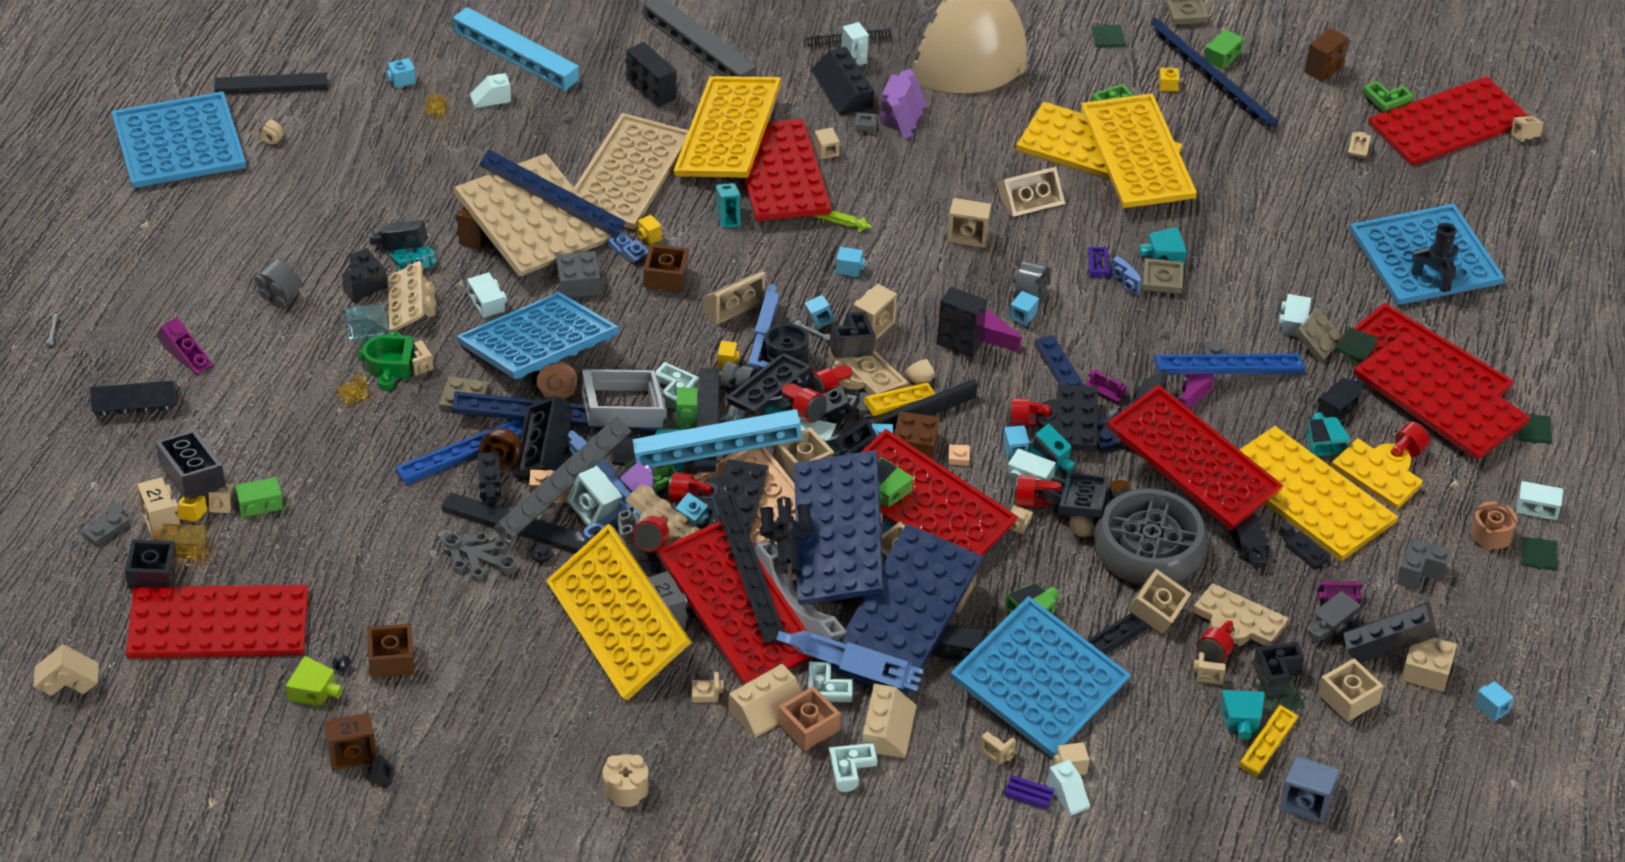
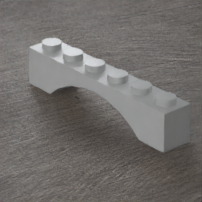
M769 540L756 544L754 548L756 556L806 630L839 642L846 635L847 631L834 616L821 613L810 604H798L797 588L790 576L789 570L788 574L779 572L780 566L778 565L777 545L775 542Z

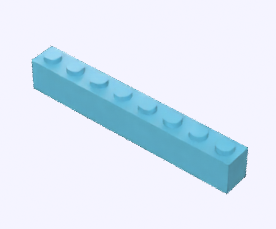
M466 7L453 17V32L565 91L579 80L578 65L478 12Z
M796 409L633 439L636 463L639 461L643 466L646 464L653 468L802 440V434Z

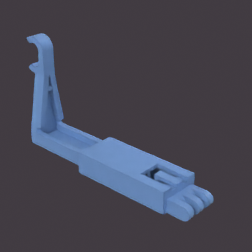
M773 284L768 286L748 362V367L755 368V374L769 364L762 360L759 362L762 351L766 349L765 334L772 328L777 310L779 294L775 293L776 286ZM808 376L802 380L805 383V388H807Z
M568 431L567 448L572 454L570 458L587 443L574 431ZM604 459L594 467L598 466L606 474L609 481L619 490L622 498L619 508L584 529V539L586 542L592 539L591 534L600 532L608 524L617 527L619 512L631 510L633 514L634 508L625 501L632 492L617 478V472Z
M779 631L777 640L789 643L798 652L840 665V669L897 688L904 689V687L918 691V686L911 684V681L920 682L921 678L913 675L914 672L923 674L924 670L911 666V662L850 642L844 644L808 631L794 634ZM885 664H889L899 668V670L890 668L888 672L890 674L896 675L897 677L883 673V670H885Z

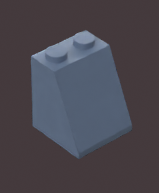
M1296 756L1285 781L1279 810L1323 823L1337 784L1340 769Z

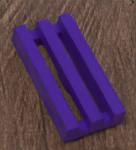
M1088 247L1090 278H1094V275H1097V278H1101L1102 275H1105V278H1109L1108 247ZM1093 252L1096 255L1097 270H1094ZM1100 252H1103L1104 270H1101Z
M1012 775L1005 789L1004 796L1047 810L1055 789Z

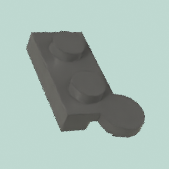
M117 502L110 504L107 507V514L82 530L83 537L97 548L128 527L130 523L129 519L123 515L124 506Z

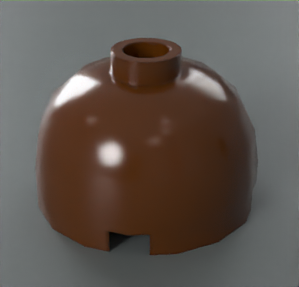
M496 428L483 437L479 445V452H499L500 470H507L508 467H513L517 463L522 453V444L519 436L514 431L508 428Z

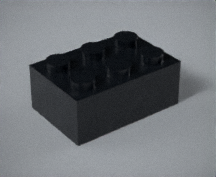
M645 42L626 49L625 76L628 82L632 83L658 107L677 99V70Z
M950 287L940 300L937 344L973 358L983 344L987 300Z

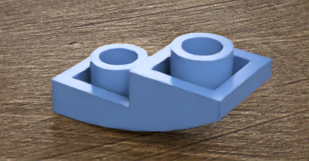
M623 231L620 232L617 238L612 237L608 240L607 245L630 262L635 263L648 255V250L637 239L632 241Z
M1118 256L1115 257L1112 261L1111 274L1122 280V287L1138 296L1141 286L1140 276L1126 261Z

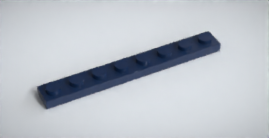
M489 149L480 162V167L615 238L619 236L626 223L625 220Z
M1054 335L1035 339V347L1059 385L1085 386ZM1098 408L1097 448L1099 452L1119 448V440L1112 432L1105 428L1107 421Z

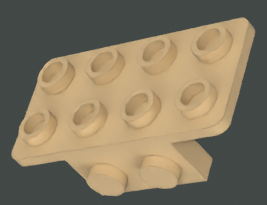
M420 261L408 265L388 278L389 329L392 332L421 319L424 314L429 318L436 315V289L434 284L423 276V264Z

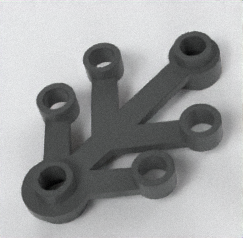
M478 532L476 535L462 538L456 533H448L442 539V549L451 553L453 571L455 573L462 574L466 571V563L464 560H461L460 552L467 554L474 581H482L484 579V569L480 567L478 559L498 567L504 575H511L516 569L514 557L506 555L499 559L485 553L494 551L495 553L502 554L506 551V542L504 540L498 539L488 543V535L485 532ZM476 543L478 546L470 547L468 544Z

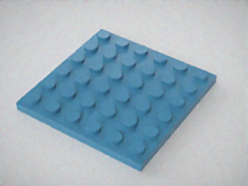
M224 92L111 111L132 188L246 168V161Z
M1455 204L1350 224V232L1397 305L1504 283V276ZM1440 223H1450L1456 227V231H1454L1456 232L1454 244L1459 247L1458 255L1454 261L1457 272L1449 292L1439 290L1440 273L1428 265H1424L1422 276L1411 274L1413 252L1417 249L1430 248L1434 243L1437 226Z
M558 292L456 337L458 343L510 377L520 379L530 372L543 369L546 365L557 363L562 358L576 355L578 351L594 347L596 343L612 339L613 336L619 334V328L607 319Z
M1028 596L950 673L949 678L1053 758L1054 755H1057V747L1059 745H1066L1129 680L1131 674Z

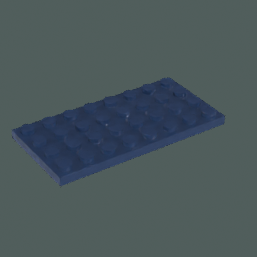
M877 450L794 463L795 521L798 522L797 505L810 504L811 522L814 523V531L798 541L800 564H798L800 571L797 572L798 604L806 605L884 593L879 459Z
M906 523L883 563L884 593L864 596L846 628V635L839 642L844 644L850 642L911 662V666L923 669L982 564L983 556ZM831 663L832 672L872 690L874 684L891 686L840 669V665ZM885 664V670H883V673L897 677L896 675L890 674L888 672L890 668L899 670V668L889 664ZM914 672L913 676L918 677L919 673ZM904 687V689L897 688L906 696L911 690L907 687Z

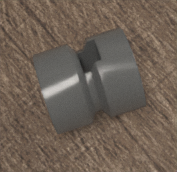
M727 361L721 373L720 386L729 389L736 387L737 389L755 375V368L744 365L740 368L739 364Z

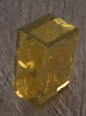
M163 524L160 541H175L177 558L205 559L208 543L207 529L203 525Z

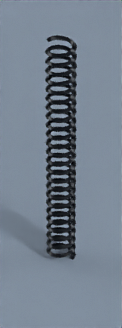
M887 28L886 30L879 29V31L877 29L872 31L866 30L868 35L869 33H871V40H873V32L875 35V40L877 39L876 32L878 33V39L880 40V31L882 34V39H884L883 32H885V38L887 39V30L889 33V38H891V28ZM834 33L833 35L827 34L826 36L819 35V37L817 35L815 37L805 36L804 47H806V39L807 45L809 47V38L811 40V46H813V38L815 46L817 45L816 38L818 39V45H820V37L822 45H824L823 37L825 38V44L827 45V36L829 44H831L830 37H832V44H834V36L836 39V44L838 43V36L839 43L841 44L842 33Z

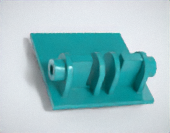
M426 244L423 247L398 249L388 253L392 259L400 264L397 265V271L406 268L410 264H414L415 260L422 262L423 268L432 267L433 264H436V258L433 256L436 255V252Z

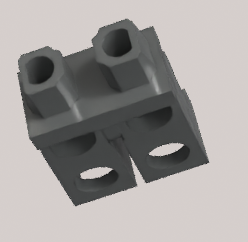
M631 510L619 512V535L637 562L652 560V552H646L638 548L633 539L634 528L639 523V513L632 514Z

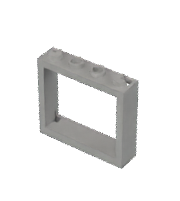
M582 369L581 392L589 426H606L618 416L627 427H663V420L667 419V407H665V399L662 397L660 379L656 378L655 371ZM595 390L648 391L651 407L598 406Z

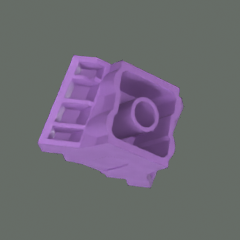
M911 69L901 71L899 76L892 74L881 98L880 123L895 127L903 138L913 136L911 130L917 128L916 124L919 117L924 115L922 109L927 107L916 75Z

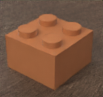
M814 686L778 706V724L804 751L840 731L841 713Z

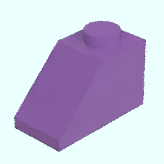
M639 461L620 477L621 482L631 492L641 484L647 485L654 490L653 471L648 465L645 464L643 466Z

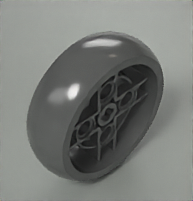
M1136 489L1119 495L1106 505L1102 511V517H1098L1095 525L1094 542L1100 560L1113 575L1129 584L1142 587L1155 569L1177 584L1194 574L1205 558L1208 549V533L1199 512L1184 498L1159 489Z

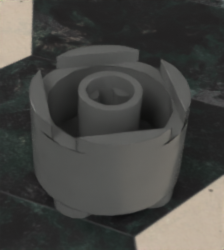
M279 259L271 261L254 278L260 289L259 295L265 300L268 298L274 300L280 307H283L302 287V281L297 273L293 274L290 271L292 268L290 265Z
M1023 260L1019 271H1015L1012 281L1015 283L1013 298L1016 299L1020 292L1024 291L1038 297L1039 304H1042L1049 292L1045 291L1047 285L1051 284V268L1046 265Z

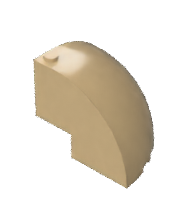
M1011 0L942 1L935 12L938 15L933 24L929 22L925 30L924 36L926 38L923 39L917 51L920 52L918 61H914L912 70L916 75L919 85L949 93H977L992 90L1007 84L1020 74H1023L1027 67L1026 36L1020 17Z

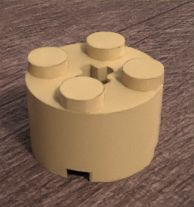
M613 755L607 759V763L603 768V793L607 800L609 798L613 801L614 805L620 807H631L637 805L639 800L647 796L648 767L640 755Z

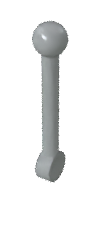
M53 314L50 336L46 341L48 346L54 345L53 337L59 319L58 314Z
M795 321V325L801 326L806 331L823 338L824 342L830 341L831 335H824L803 325L801 321Z

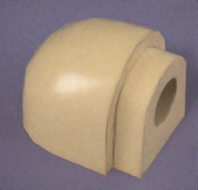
M270 119L261 130L260 140L268 144H277L283 136V128L278 122Z
M925 359L909 366L905 371V375L911 382L923 384L931 382L932 378L935 377V372L929 361Z
M1080 515L1070 517L1069 524L1076 535L1083 538L1094 537L1095 527L1092 519Z

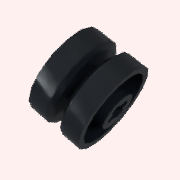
M780 324L770 328L765 334V362L770 363L780 354L785 353L808 364L809 334L807 331L795 324Z

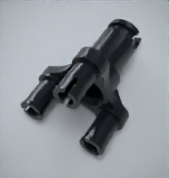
M1440 223L1437 226L1434 243L1430 248L1417 249L1413 252L1411 274L1422 276L1424 265L1434 268L1440 273L1441 281L1438 288L1442 292H1449L1451 290L1452 281L1457 272L1454 261L1458 255L1459 247L1454 244L1456 234L1454 231H1456V227L1450 223Z
M780 497L777 498L778 517L775 523L773 507L760 508V536L777 542L779 572L788 574L787 564L791 563L792 573L800 571V566L798 565L800 564L798 541L814 531V523L811 522L810 504L797 505V522L791 516V498L784 497L785 506H783V500Z

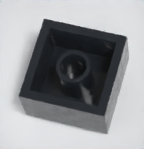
M132 540L125 568L127 588H171L177 563L175 541Z

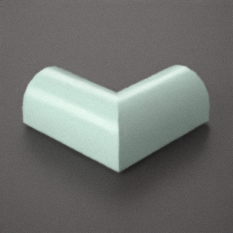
M666 362L655 372L656 378L660 379V383L667 386L662 392V397L665 399V406L670 409H676L677 387L695 388L699 382V377Z
M809 662L808 689L814 686L829 702L852 703V680L830 679L831 662Z
M874 743L829 748L836 787L841 792H849L858 787L859 779L856 768L877 766Z

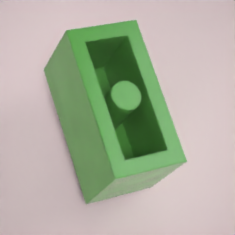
M1225 29L1211 43L1206 45L1204 49L1205 59L1223 70L1242 52L1244 38Z
M677 387L676 429L697 428L698 388Z
M277 477L235 485L236 500L241 517L283 509L282 494Z

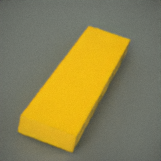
M923 383L866 396L863 401L872 415L877 416L936 393L929 383Z
M1279 705L1240 761L1238 767L1258 778L1299 716Z

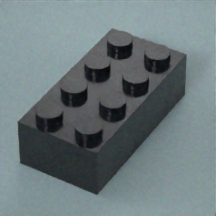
M196 430L155 441L160 465L185 499L196 498L201 494L216 492L226 487L222 464Z

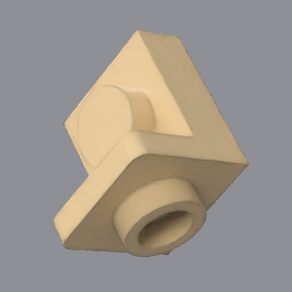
M1352 132L1348 155L1366 159L1371 136L1364 132Z
M423 341L415 342L412 367L413 373L416 376L433 370L432 354Z
M226 484V487L216 492H209L210 512L230 513L234 484Z
M1014 505L1011 512L1017 515L1018 518L1010 530L1023 534L1033 518V512Z
M1200 652L1199 659L1194 660L1193 673H1197L1196 682L1222 685L1225 664L1205 662L1204 653Z
M714 672V680H692V703L719 702V693H723V680H719V672Z
M987 731L981 736L979 751L1000 766L1015 755L1016 740L1011 738L1003 744L999 738L994 737Z

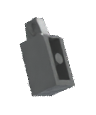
M1342 591L1316 610L1315 621L1308 631V636L1316 642L1325 638L1331 641L1336 636H1341L1346 628L1350 625H1355L1359 621L1361 605Z

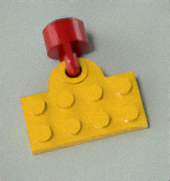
M1415 422L1407 423L1395 435L1397 444L1387 443L1372 448L1357 438L1332 462V468L1398 510L1423 486V480L1409 472L1411 456L1417 457L1430 445L1431 440L1427 430Z

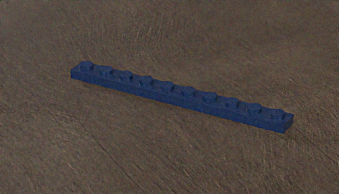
M1157 18L1152 20L1151 24L1156 27L1154 29L1156 33L1162 37L1165 35L1167 37L1165 40L1172 46L1176 44L1178 46L1176 50L1184 56L1188 54L1190 56L1188 60L1194 65H1201L1200 70L1206 75L1211 74L1213 76L1211 79L1218 85L1222 83L1224 85L1223 89L1230 95L1234 93L1236 95L1234 99L1240 104H1247L1248 107L1246 109L1254 115L1256 113L1260 115L1258 119L1265 125L1270 123L1274 127L1279 122L1277 118Z
M455 391L452 413L524 420L527 406L543 400ZM568 403L573 407L570 425L602 429L605 427L589 426L585 406ZM628 427L631 432L656 434L657 427Z

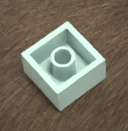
M596 466L578 474L567 497V502L586 525L590 526L616 510L622 495L609 481L606 474Z

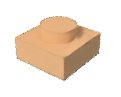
M949 444L948 465L969 466L970 445Z

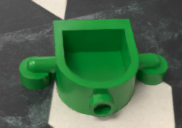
M390 332L387 335L370 338L364 344L363 349H359V361H364V368L369 374L378 377V387L381 390H391L394 387V378L410 379L412 359L414 358L413 352L415 351L414 337L401 336L398 332Z

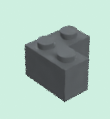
M1410 538L1400 565L1396 584L1417 590L1421 576L1443 581L1451 550Z

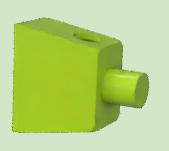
M304 656L285 685L288 701L315 706L323 705L328 696L339 699L343 691V686L335 684V675L331 668Z

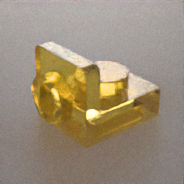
M429 94L426 98V114L445 115L448 96Z
M359 371L354 372V380L336 387V392L343 403L348 405L368 397L367 388H369V383L365 376L362 377Z

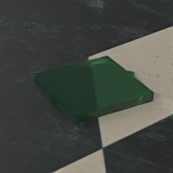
M1120 24L1091 25L1096 48L1125 47Z
M1348 327L1336 345L1335 351L1348 355L1349 358L1353 357L1365 361L1378 343L1379 338L1368 335L1364 331L1361 332Z
M1534 413L1527 414L1530 416V421L1517 431L1518 441L1532 442L1534 444H1551L1550 416L1535 415Z
M1522 537V566L1533 567L1538 570L1548 569L1557 571V541L1544 540L1540 537L1538 539Z
M1293 680L1289 681L1287 694L1266 697L1264 693L1263 705L1267 714L1274 713L1279 705L1289 711L1304 708L1300 692L1297 691ZM1261 684L1256 685L1258 692H1264Z

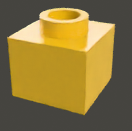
M1160 68V91L1178 92V68Z
M652 215L638 220L637 234L648 245L662 240V225Z
M721 341L718 352V368L723 369L727 361L739 363L740 351H737V342Z
M199 495L196 498L185 499L183 496L177 503V514L179 519L198 521L207 511L205 496Z

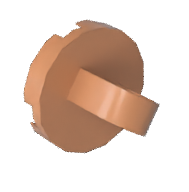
M561 361L544 366L537 376V386L543 392L542 395L545 398L558 396L564 400L574 394L578 385V377L575 370L569 364Z

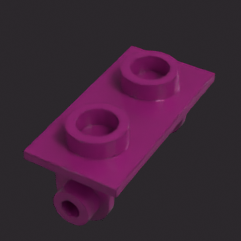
M1097 369L1090 370L1088 374L1090 379L1084 384L1085 386H1098V393L1118 403L1129 392L1123 382L1113 378L1108 380L1107 375L1099 372Z
M1325 580L1317 588V591H1322L1319 592L1318 598L1326 603L1342 591L1358 603V601H1362V593L1358 592L1363 587V583H1357L1352 580L1345 581L1344 583Z

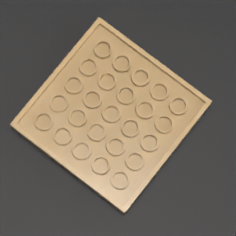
M547 154L518 164L581 197ZM493 173L458 185L453 190L456 197L519 277L556 263L557 254L584 252L605 244L612 238V235Z

